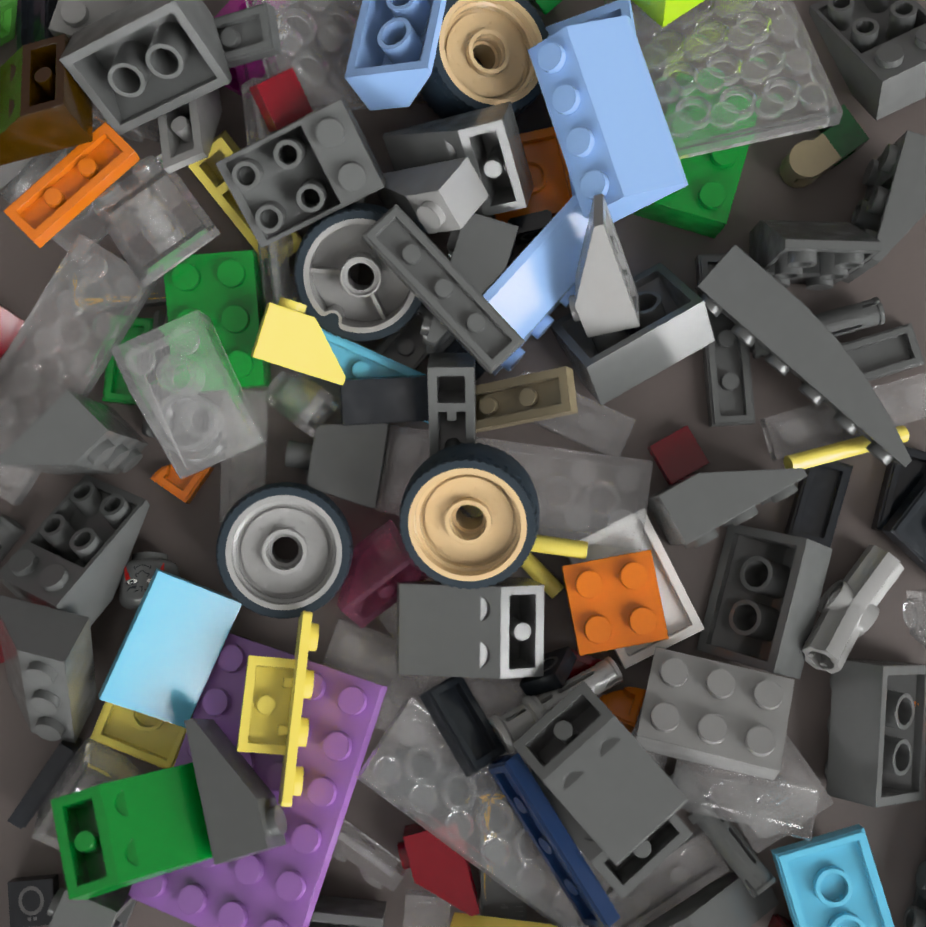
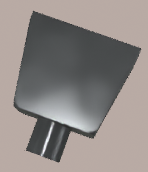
M388 424L316 425L313 444L296 441L288 442L285 466L309 470L307 477V486L371 509L379 510L391 428Z

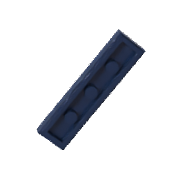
M519 753L500 756L488 765V770L586 926L611 927L621 918Z

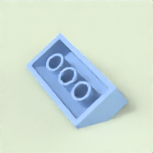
M362 0L344 78L370 111L409 107L432 73L447 0Z
M624 15L565 26L528 50L584 218L589 219L595 195H604L614 223L688 185L630 17Z
M576 193L483 295L525 342L531 335L538 340L554 322L550 314L560 303L567 308L569 306V296L575 295V275L588 219L583 216ZM522 345L492 374L496 375L502 368L509 372L526 353L521 348Z

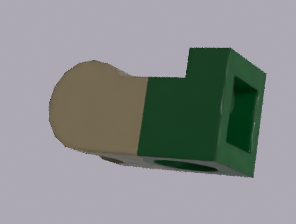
M844 104L831 112L818 127L821 135L814 140L798 142L782 160L780 176L788 186L803 188L810 185L855 154L869 140V137Z

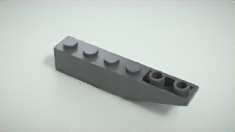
M735 244L695 288L701 294L700 297L705 302L706 310L716 318L721 313L735 323L730 330L749 347L756 342L769 354L764 360L782 376L785 377L790 371L802 382L798 390L817 406L823 401L837 412L832 419L847 433L853 436L859 431L871 442L866 449L880 462L887 466L893 461L898 465L906 467L912 460L890 415L863 372L847 351L803 302Z

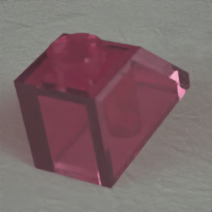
M391 519L372 531L369 536L355 546L350 571L343 583L337 605L339 609L360 628L365 627L397 602V582L425 581L429 578L410 559L408 551L406 552L402 542L400 528Z

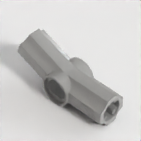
M868 545L845 578L834 583L823 594L817 609L821 615L801 649L805 655L804 660L815 669L824 670L831 674L841 671L857 638L866 633L876 621L879 615L877 605L905 569L899 559L876 545Z

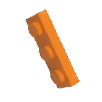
M104 122L93 132V141L78 145L3 212L41 248L135 165L140 158L136 151Z

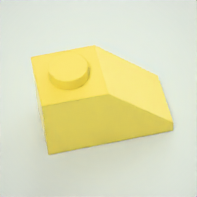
M280 297L278 305L267 303L251 356L343 386L346 376L316 318L305 314L307 305Z

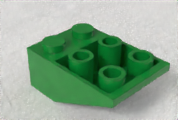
M193 762L99 784L50 800L69 900H87L213 858Z

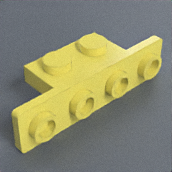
M302 611L299 617L294 659L248 655L236 751L283 755L278 803L285 807L292 806L293 796H301L303 787L304 767L296 766L298 746L306 747L308 739L309 718L301 717L303 698L311 699L314 670H307L308 651L317 650L319 638V624L312 623L313 612Z

